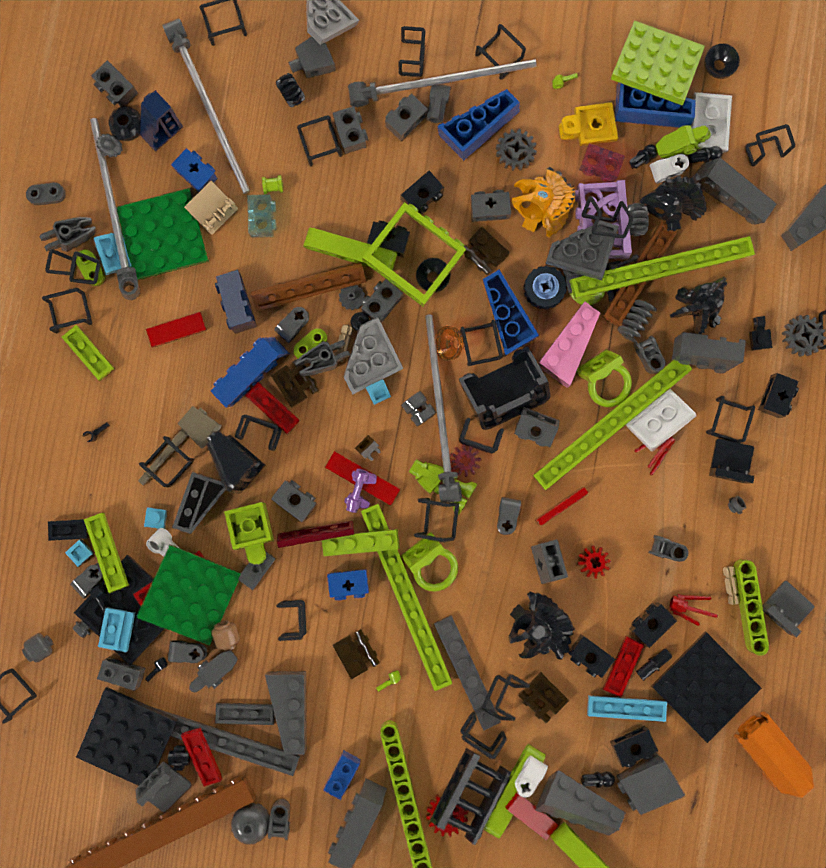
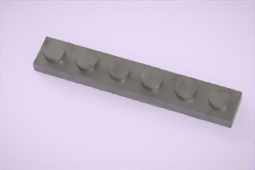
M452 615L434 623L483 730L501 723L499 719L482 709L488 693ZM489 699L486 708L497 713L491 699Z

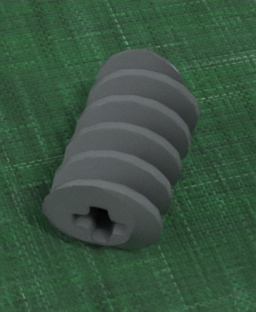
M635 300L634 306L629 310L630 313L626 315V319L621 323L623 326L617 328L624 338L635 343L637 341L634 339V336L641 337L638 330L645 331L642 324H649L646 317L653 318L650 311H657L653 305L643 300Z

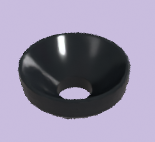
M723 43L712 46L704 60L707 72L718 79L728 78L733 75L740 63L737 50L731 45ZM722 61L724 69H716L714 62Z
M128 106L115 109L111 113L108 122L111 133L121 141L136 139L140 136L141 132L140 113ZM123 115L129 118L126 125L118 123L119 118Z
M428 258L421 262L416 271L418 285L423 290L428 291L433 284L428 281V274L434 272L439 276L447 264L438 258ZM451 273L447 275L434 293L440 292L447 287Z

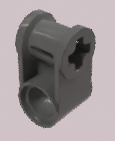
M295 307L275 327L274 331L286 342L290 343L308 323V312L302 307ZM297 313H299V314H302V313H303L302 316L304 317V319H303V320H301V319L296 320V319L298 318V317L296 316V314H297Z
M649 336L647 340L641 343H634V349L648 373L657 374L664 368L665 359L653 336ZM651 360L657 361L659 368H653Z
M501 497L497 529L501 534L509 535L515 531L521 500ZM506 521H508V525H511V529H507V532L502 527V524L506 523Z
M653 536L655 540L652 549L648 552L649 554L678 562L687 559L689 552L686 546L664 537ZM678 547L682 550L680 558L674 556V550Z
M99 563L90 565L70 584L83 599L89 596L91 590L104 580Z
M178 640L170 641L168 661L198 663L207 656V648L203 644ZM197 650L200 656L197 657L196 654H193V651Z
M278 799L273 804L270 813L268 839L280 837L288 840L290 804L285 799ZM276 808H283L285 810V813H278L276 811Z

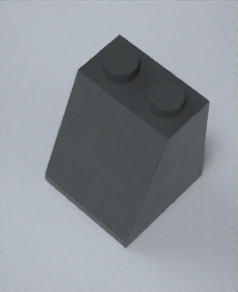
M657 752L654 753L655 755L652 758L643 759L617 775L620 781L617 783L619 789L623 794L627 793L630 798L627 800L633 811L637 810L640 815L686 796L665 760Z

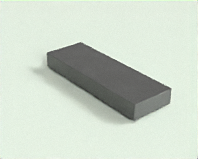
M216 703L215 724L274 725L275 714L272 704Z

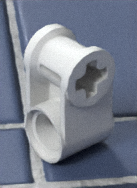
M678 154L650 164L655 183H661L666 178L681 175L687 169L689 159L683 154ZM676 162L677 164H681L682 167L680 168V166H676Z
M531 755L525 761L515 781L517 792L522 797H529L533 794L548 768L547 765ZM526 782H527V784H528L529 787H528V788L524 787L523 790H522L521 784H524V785H525Z

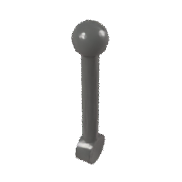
M635 254L632 258L617 265L612 264L609 266V270L622 267L633 261L636 262L639 256Z

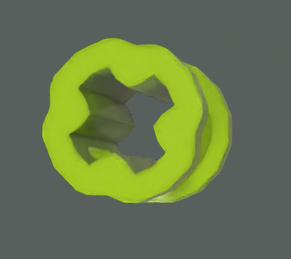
M278 175L277 178L268 179L262 177L264 194L273 191L283 192L281 175Z

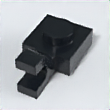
M765 316L753 318L755 331L749 332L751 351L771 349V331L764 328L766 324Z

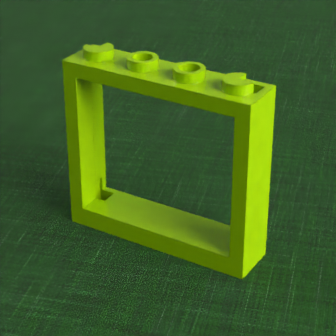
M404 202L364 254L362 261L424 307L463 256L466 249L460 240H454L448 236L449 232L442 227H436L430 217L426 215L423 217L418 213L419 210L414 205H407ZM404 213L408 214L456 251V254L425 294L421 293L373 256Z

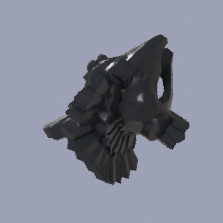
M698 173L690 179L687 176L683 178L676 176L673 179L666 178L654 191L645 195L640 200L641 204H647L646 207L649 214L666 221L667 231L681 229V213L689 215L692 220L697 221V218H701L707 209L703 190L700 188L702 178ZM655 208L662 209L664 213H658Z
M723 276L710 283L699 285L695 289L690 288L686 290L683 287L679 289L675 298L684 303L686 307L676 310V312L670 314V317L679 318L693 315L694 334L702 335V333H705L707 324L711 328H715L716 325L720 324L721 320L718 314L725 299L724 291L725 286L728 284L726 282L727 278Z
M530 591L527 594L530 600L528 604L529 610H524L518 604L510 613L515 622L509 634V643L512 644L528 639L524 643V651L519 654V657L523 659L535 657L539 653L547 654L551 649L555 653L556 658L562 660L564 653H568L570 650L568 645L572 641L569 636L574 635L575 627L568 614L563 609H560L551 598ZM520 629L525 630L522 634L518 635Z

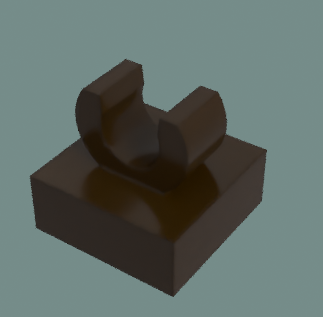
M369 435L355 447L365 459L368 458L370 461L374 460L370 455L373 451L381 453L378 448L379 445Z

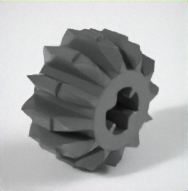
M640 203L628 205L627 208L634 217L630 227V236L645 235L649 226L647 207Z

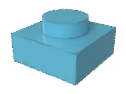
M383 379L366 387L374 405L391 397Z
M147 507L144 527L165 529L167 510Z
M82 539L78 540L65 552L77 567H80L94 554Z

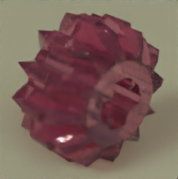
M464 444L462 445V452L458 447L455 448L458 455L450 453V456L455 458V460H450V463L456 464L451 470L455 471L458 468V476L464 471V476L468 477V470L474 475L475 471L472 467L480 469V466L475 464V462L481 461V458L474 457L479 451L477 450L472 454L473 446H470L468 451H466ZM462 456L470 459V463H467L468 466L460 463V459H463Z

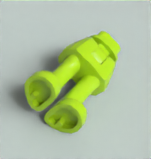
M416 459L409 473L416 476L415 479L429 494L432 492L439 494V485L443 480H439L438 475L444 473L443 467L433 463H422ZM454 479L455 482L460 484L461 494L469 499L478 484L472 481L464 483ZM463 497L462 501L457 502L459 504L458 515L468 501Z

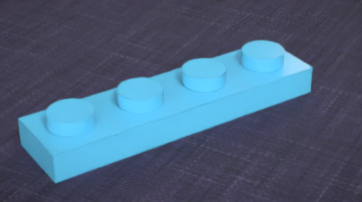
M588 695V716L666 722V701Z

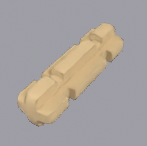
M348 325L342 326V335L339 336L338 341L344 340L345 345L342 348L336 349L337 352L334 353V356L347 351L350 342L349 335H352L353 327Z
M732 566L724 567L726 591L729 594L727 596L728 603L731 605L739 604L736 577H734L735 568Z

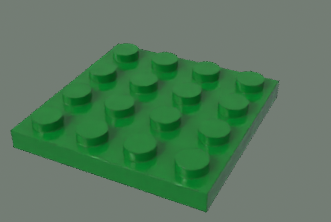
M190 188L116 207L131 267H134L136 270L137 280L209 262L200 224L184 208L193 199Z
M169 544L137 614V618L210 645L213 640L212 630L217 623L221 622L239 582L238 579L241 573Z

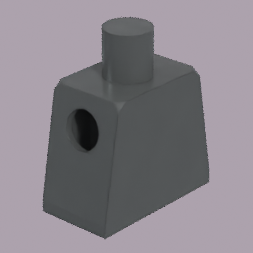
M313 37L296 46L297 59L288 62L292 73L303 69L307 78L336 71L335 63L326 43L320 45Z

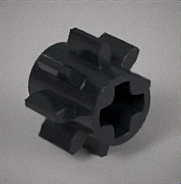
M176 745L174 750L169 751L168 765L174 766L173 771H183L185 766H189L190 756L188 751L185 750V746Z

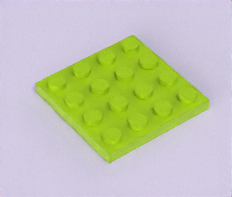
M634 20L611 80L683 106L705 46Z

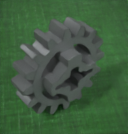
M511 129L509 135L504 132L503 138L499 137V144H496V150L499 151L496 152V157H501L499 160L500 164L505 162L504 168L511 166V170L514 171L515 167H518L519 171H521L523 165L528 168L529 162L534 161L533 156L537 153V150L534 148H536L537 144L531 143L533 136L528 138L527 131L522 134L521 129H518L517 133H514V130ZM514 147L518 148V152H514Z
M799 315L796 319L789 320L790 324L784 326L787 331L782 332V335L786 336V339L782 340V342L788 343L786 349L792 348L791 354L798 352L799 357L804 356V354L810 356L812 352L817 353L819 351L818 348L823 347L820 341L826 339V337L822 336L825 329H820L821 322L815 323L816 317L809 320V315L804 317Z

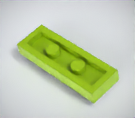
M75 325L62 336V339L99 381L115 369L79 326Z

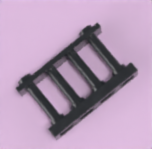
M466 748L430 821L442 830H444L447 824H450L466 832L464 837L473 845H476L505 785L509 782L512 772L501 765L497 771L479 762L480 756ZM474 769L493 778L488 789L470 780ZM467 787L484 796L479 807L460 798L464 788ZM455 806H460L475 814L470 825L451 816Z

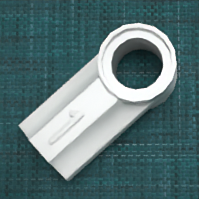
M159 528L146 542L150 551L157 554L160 553L163 557L169 544L178 547L172 541L169 531L164 528Z

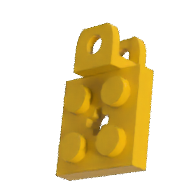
M612 102L575 107V115L563 117L558 126L562 140L579 138L580 146L615 142L618 140ZM593 120H596L601 126L594 128L592 126Z

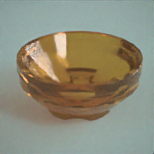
M443 326L439 329L435 337L438 356L444 361L455 360L464 348L462 334L453 326ZM455 338H457L458 341L457 348L454 347Z

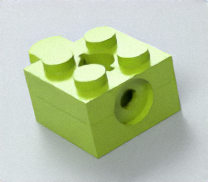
M260 502L224 511L233 550L245 549L250 563H263L266 560L264 543L274 541L266 504Z

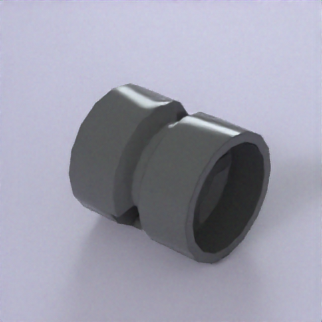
M421 391L414 394L401 405L407 414L412 415L411 420L417 427L437 413L431 404L426 403L427 398Z

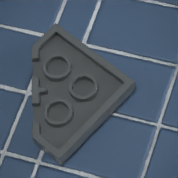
M600 220L595 231L617 234L619 226ZM593 225L586 229H581L561 241L558 240L552 243L546 264L602 281L615 237L592 234Z

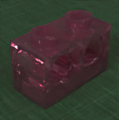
M589 143L579 170L583 171V174L587 176L594 175L600 177L604 182H615L625 156ZM588 159H594L597 164L591 165ZM606 165H612L614 171L607 170Z

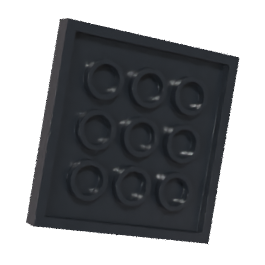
M126 555L121 563L129 586L108 593L105 581L103 580L100 586L105 593L100 597L106 608L135 612L128 651L114 650L123 660L132 665L165 628L137 618L141 606L133 594L150 584L154 578L131 556ZM89 595L76 609L74 614L100 637L105 613H103L99 603Z
M704 632L651 685L706 743L762 689L707 632Z
M106 687L76 758L139 786L158 767L178 719Z

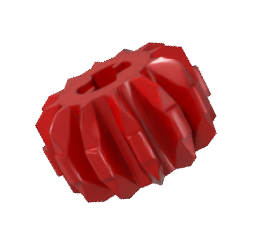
M591 546L590 551L584 548L583 550L586 555L579 554L583 561L577 562L578 565H584L580 572L587 571L586 577L589 578L593 574L594 579L598 578V573L601 576H605L603 569L610 570L608 566H605V563H611L610 559H605L609 553H602V547H599L597 551L595 546ZM596 557L598 565H593L594 567H592L590 560Z

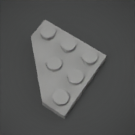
M306 0L307 32L320 45L357 26L359 19L340 0Z
M378 317L360 325L343 376L352 395L404 369Z

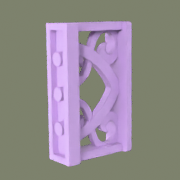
M625 180L611 183H579L577 190H575V201H578L576 219H579L580 226H577V231L593 225L592 219L582 217L586 204L585 195L587 193L593 192L599 197L598 202L594 198L595 202L611 218H613L615 211L611 212L607 208V204L609 208L610 206H615L617 209L619 202L623 201L627 206ZM614 191L613 194L603 197L601 193ZM590 203L588 207L590 210L587 214L595 215L597 211L593 204ZM621 207L617 216V222L613 224L619 226L618 234L623 235L629 219L627 213ZM630 229L625 238H615L613 247H618L620 250H611L609 259H629L632 253Z

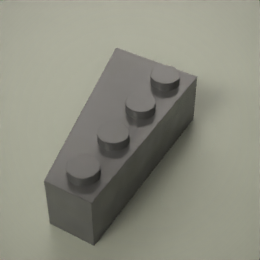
M721 158L703 163L697 171L702 178L700 188L746 218L751 224L764 223L776 206L772 199Z
M306 671L267 672L265 678L284 754L305 755L307 750Z
M559 770L548 778L535 811L548 813L555 818L560 817L569 820L570 823L583 825L590 830L608 836L620 830L625 816L624 811Z
M365 779L359 794L356 793L351 803L353 805L352 809H348L344 817V826H340L338 829L336 843L332 842L328 854H330L328 863L338 868L353 867L382 808L387 788Z

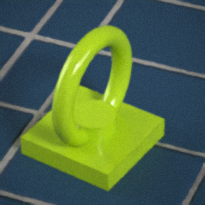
M607 349L577 368L576 373L579 377L588 381L589 395L596 404L603 407H614L628 397L632 380L628 370L621 365L624 363L622 357ZM612 370L618 371L624 379L622 392L611 400L601 398L596 391V381L609 376Z
M432 532L428 534V536L435 537ZM421 539L401 555L409 569L413 572L417 584L427 591L436 592L444 590L457 577V559L452 552L443 548L439 541ZM438 555L446 557L451 565L448 577L437 584L426 582L421 575V568L431 564Z

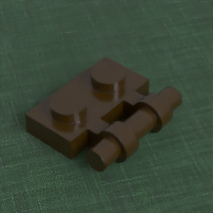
M483 227L469 239V243L473 247L469 249L466 245L464 246L466 249L464 257L467 260H471L477 265V269L480 272L483 271L487 276L492 272L488 264L491 262L497 267L509 254V251ZM477 251L485 257L483 261L475 254Z
M298 359L292 362L295 366L294 370L290 371L286 365L271 375L291 408L308 398L304 392L305 390L309 389L312 394L319 391L315 385L316 381L314 378L311 379L310 375L301 376L305 383L299 385L295 376L299 375V372L307 367L305 364L297 367L295 363Z
M362 629L355 632L358 638L356 641L353 642L349 635L332 645L351 679L368 670L365 662L370 661L373 667L380 664L376 657L378 654L371 648L368 642L369 638L367 635H364ZM360 645H362L366 653L363 657L357 649Z
M542 672L529 683V688L532 690L529 695L524 690L518 694L523 700L522 703L526 707L529 706L535 712L534 715L545 723L551 719L547 714L550 709L557 714L569 702L568 698ZM537 697L545 703L542 707L534 701Z

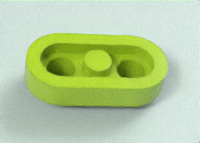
M89 250L79 251L80 253L97 259L96 256ZM77 256L76 263L84 279L93 281L94 278H91V274L95 273L97 263L90 260L83 262V258ZM101 266L97 283L90 285L100 286L104 282L105 273Z
M313 329L296 343L294 355L299 359L303 355L300 353V348L305 347L306 352H308L323 341L327 342L326 333L322 329ZM316 335L321 336V339L319 341L314 340V337Z

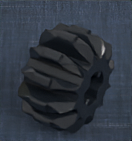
M287 73L276 80V86L290 107L298 106L305 100V95L292 74Z

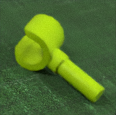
M577 73L569 76H555L552 81L553 89L563 88V82L578 78Z
M398 670L388 674L390 680L376 688L378 692L400 681L401 676Z

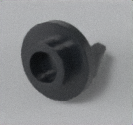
M357 312L351 317V326L356 331H359L360 325L370 321L369 317L363 312Z

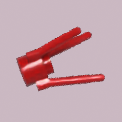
M672 436L657 448L659 451L648 464V468H651L655 463L650 475L655 473L671 449V446L675 443ZM642 444L640 447L636 448L634 452L637 453L640 450L646 448V446Z
M677 594V596L673 595L671 598L669 610L673 611L672 614L678 615L697 626L700 625L699 622L682 612L685 613L686 610L714 618L718 617L717 614L688 606V601H685L711 600L710 596Z

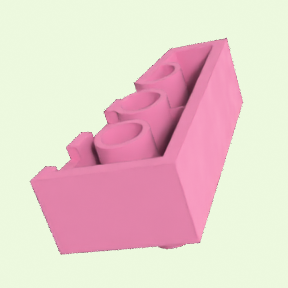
M586 302L581 305L538 363L543 371L566 388L572 383L600 315L599 311Z

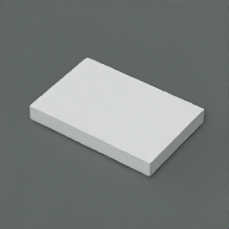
M695 92L693 94V100H696L695 118L691 127L694 129L706 125L712 135L708 141L706 140L698 144V150H702L705 147L709 150L712 146H719L723 152H727L729 147L732 95Z
M669 389L629 421L626 426L653 452L694 419L696 413Z

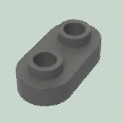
M58 183L32 185L26 191V198L33 205L60 203L66 196L65 189ZM56 189V194L52 195V191ZM34 192H38L36 197H33Z

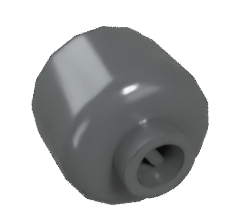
M37 633L24 642L22 652L29 662L39 663L52 654L51 646L54 643L48 635L44 636Z

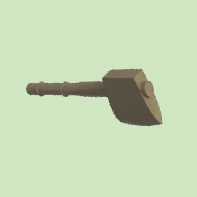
M192 406L177 423L182 429L171 442L179 447L189 436L202 449L208 444L206 440L214 431L217 433L222 425L207 416L208 413L201 407L197 409ZM168 444L149 469L155 473L175 450ZM144 472L138 481L145 485L152 476Z

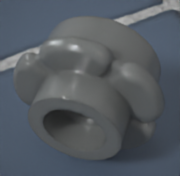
M740 496L729 499L728 507L733 513L742 514V511L746 509V504Z
M83 621L75 622L76 625L73 627V630L79 636L85 638L91 634L90 628Z

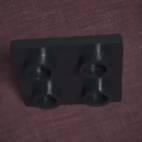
M716 439L709 476L753 484L755 476L749 475L754 446Z

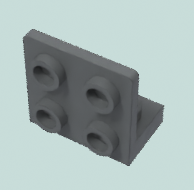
M784 581L762 605L763 612L788 635L797 637L802 632L797 628L798 625L815 607L788 581Z
M163 761L135 789L136 802L143 806L148 801L162 812H166L191 787V782L177 771H173V768Z

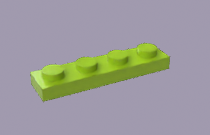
M105 513L84 519L108 593L128 587L129 584Z
M398 529L355 533V535L322 540L323 556L400 549Z

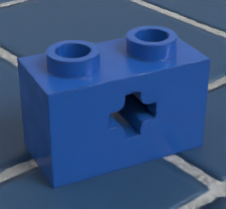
M186 148L171 166L200 192L210 181L214 183L218 179L214 173L216 170L209 163L205 165L201 162L202 158L194 150L190 152Z
M367 569L327 574L330 598L334 597L335 601L345 600L346 596L354 595V598L366 597V593H369ZM347 580H349L350 583H354V586H352L350 590H348V588L344 587L343 585L347 582Z
M343 750L325 783L323 791L341 800L360 765L361 759Z

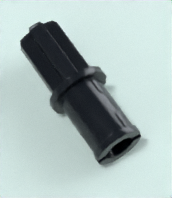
M663 649L652 659L649 658V661L639 670H636V673L644 681L656 670L660 671L659 668L672 659L671 653L667 649Z

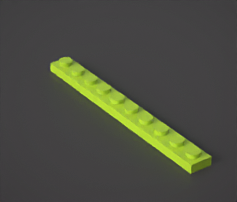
M749 236L607 270L604 272L602 281L588 276L573 278L570 280L574 299L751 257L755 255L751 237Z
M676 360L671 361L536 472L533 477L544 490H547L693 369L689 364L684 365Z
M379 504L361 511L369 532L389 530ZM398 549L377 551L434 691L453 684Z

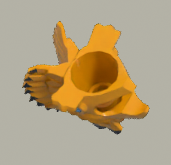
M549 167L546 169L545 179L543 177H537L534 180L521 179L514 184V187L521 189L523 195L514 197L511 201L513 206L525 218L522 227L526 228V230L535 232L537 223L542 221L544 228H546V236L550 238L566 224L568 213L575 202V186H571V183L566 184L567 180L565 177H562L560 171L554 172ZM528 201L530 206L524 208L522 202Z

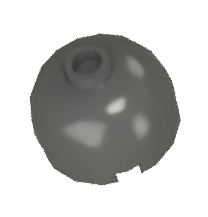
M250 803L236 810L231 820V831L234 837L246 845L256 844L263 840L268 834L270 815L267 809L261 804Z

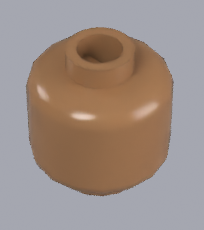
M228 620L217 623L212 630L216 647L225 651L234 649L240 640L235 623Z

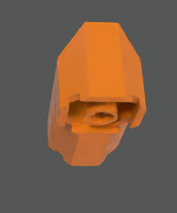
M759 713L761 717L758 718L755 715L748 718L738 727L739 735L735 733L734 738L775 789L784 794L804 797L814 788L811 766L767 713Z

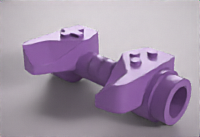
M357 469L352 472L353 480L356 482L353 493H350L344 501L347 506L346 510L352 513H357L359 508L366 509L369 507L370 502L360 495L363 484H375L377 481L375 474L363 469Z

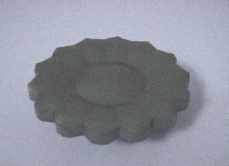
M102 134L96 141L98 144L97 148L105 156L117 157L123 150L122 143L114 135Z
M358 285L341 289L339 301L347 310L359 309L362 306V301L365 299V293L362 292V288H359Z

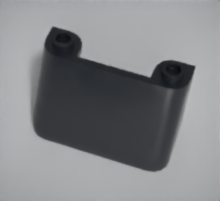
M529 347L516 350L512 356V363L480 378L474 373H467L459 378L460 385L483 430L491 429L521 415L523 407L532 410L546 403L551 396L548 380Z
M218 430L217 433L215 431L211 433L206 440L208 441L207 448L222 484L229 493H242L266 466L232 435L226 437Z

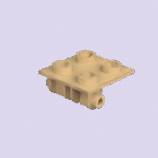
M212 181L184 207L211 235L238 209L235 203Z

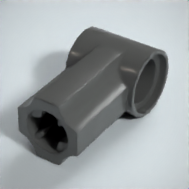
M441 84L431 86L430 105L427 113L428 121L437 124L443 123L451 86Z

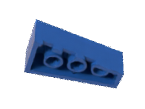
M618 82L615 121L678 128L685 125L691 126L695 118L696 100L686 97L682 106Z
M506 89L485 100V103L477 107L475 105L468 112L453 117L451 121L445 124L438 125L439 136L464 161L520 112V102Z
M497 270L484 278L483 282L504 352L508 356L538 338L539 334L501 271Z
M260 337L253 343L254 347L240 356L239 359L241 361L237 365L233 364L226 371L228 374L224 378L221 377L213 384L215 387L211 392L225 408L232 407L251 390L249 387L251 384L254 386L257 382H260L264 378V372L267 373L271 369L273 370L278 365L276 361L280 357L286 358L290 354L275 337Z

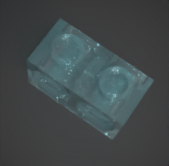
M248 195V233L250 237H274L273 231L277 230L276 219H273V212H276V201H273L271 195ZM260 204H267L264 210H258ZM261 222H267V227L264 229H259L258 225Z

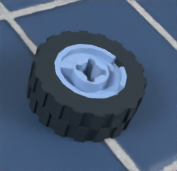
M540 266L532 270L524 282V296H526L528 303L530 302L537 309L547 310L555 307L561 302L566 293L567 283L565 282V277L555 267ZM542 285H547L548 290L542 291Z

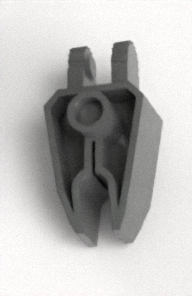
M76 217L56 221L53 225V230L44 232L39 237L41 241L56 237L57 241L51 242L44 247L46 251L61 248L63 251L68 252L88 241L96 233V227L83 229L92 224V219Z
M341 340L331 345L323 341L303 354L296 361V366L298 367L306 363L311 365L299 372L300 375L309 376L336 369L338 361L350 356L349 351H344L334 356L333 351L342 348L345 345V341Z
M230 650L219 654L210 662L206 660L197 667L199 669L197 672L199 676L190 683V691L197 693L205 686L208 688L212 686L215 689L223 682L221 678L232 670L238 660L235 654Z

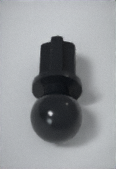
M648 144L643 150H639L637 155L629 161L631 168L637 169L641 165L649 163L651 159H654L658 154L656 146Z
M712 146L709 150L705 147L701 151L688 155L689 162L703 161L706 163L709 162V159L721 158L723 151L719 146Z
M608 771L602 774L600 772L583 774L580 779L585 787L595 786L596 788H601L604 786L609 788L615 783L614 775Z

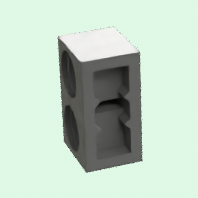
M108 60L91 75L95 81L93 85L101 93L105 91L108 94L107 99L114 106L116 104L120 107L126 106L138 94L135 87ZM106 77H110L109 81L103 82ZM119 90H124L121 95H116Z
M354 106L333 112V119L344 153L347 154L366 148L368 136L366 130L361 129L360 123H363L360 112H356ZM347 118L353 119V122L350 124L344 123V120ZM351 136L359 137L355 142L349 140Z
M387 279L383 283L379 281L373 289L375 292L372 296H367L361 303L363 305L361 307L362 312L371 319L378 317L381 323L403 298V293ZM390 290L393 294L389 298H384L382 292ZM373 304L380 306V310L376 313L370 311V306Z
M108 657L102 661L97 679L136 690L141 685L146 668L134 664L129 665L127 662Z

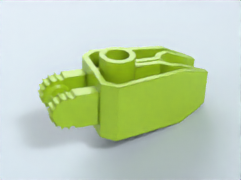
M685 125L663 136L656 144L659 156L664 159L678 154L690 155L699 149L698 144L706 140L708 141L712 135L706 125L694 129L690 125Z

